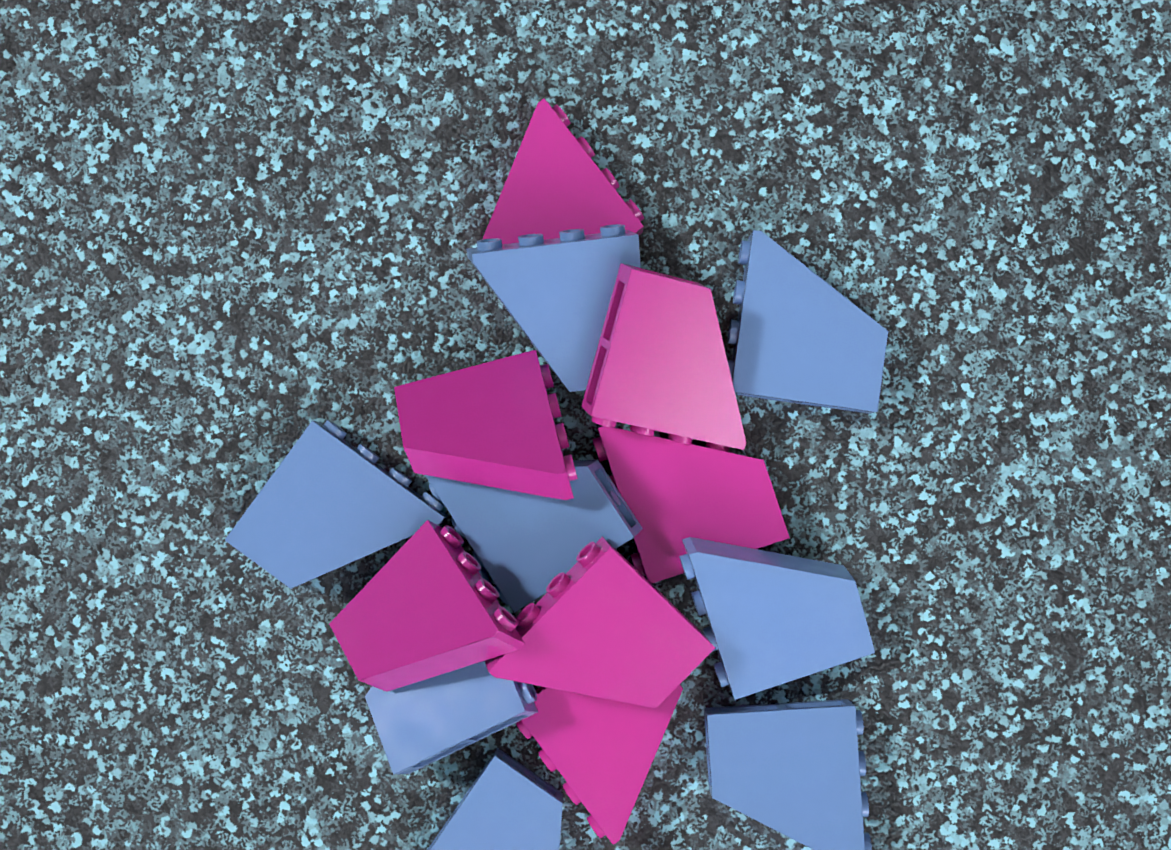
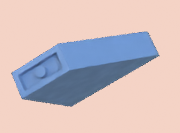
M624 224L601 226L600 233L585 235L584 229H569L560 231V238L544 240L543 234H526L518 236L519 243L502 244V239L500 238L476 241V248L466 249L468 259L569 392L586 390L620 264L624 263L641 268L638 234L625 230Z
M753 230L748 241L742 240L740 245L738 264L745 265L743 281L736 280L733 294V304L739 305L737 320L730 321L727 344L734 345L732 360L727 361L735 395L867 414L878 412L888 330L762 231Z
M327 419L324 425L321 422L311 421L231 530L225 541L291 589L413 536L427 520L436 525L444 523L448 515L441 510L445 505L437 501L427 491L421 496L408 487L412 480L396 468L392 467L389 472L376 463L380 457L360 443L355 448L345 441L344 437L347 433Z
M573 460L578 479L570 481L574 498L569 500L425 475L430 482L429 488L432 495L437 501L445 505L452 516L451 522L454 529L467 539L474 550V558L483 570L488 571L495 582L499 598L506 605H510L514 613L545 594L551 580L561 572L566 574L578 562L576 558L579 552L590 542L596 543L603 536L616 549L634 538L643 529L598 460Z
M693 537L682 539L686 554L679 556L687 580L694 578L698 589L691 592V596L698 616L706 614L709 627L702 629L703 634L715 647L713 651L717 650L720 662L713 664L721 688L729 686L734 700L875 653L856 582L844 565Z
M481 568L478 571L479 574L491 584L487 571ZM485 661L388 692L372 686L365 696L393 775L410 774L538 713L534 703L537 700V693L532 684L496 678L488 672Z
M840 699L704 708L708 785L713 799L813 850H872L869 833H864L863 817L869 816L868 797L866 792H861L860 776H866V760L864 752L858 751L857 735H863V717L861 710H856L855 705L851 701Z
M497 748L427 850H559L563 793Z

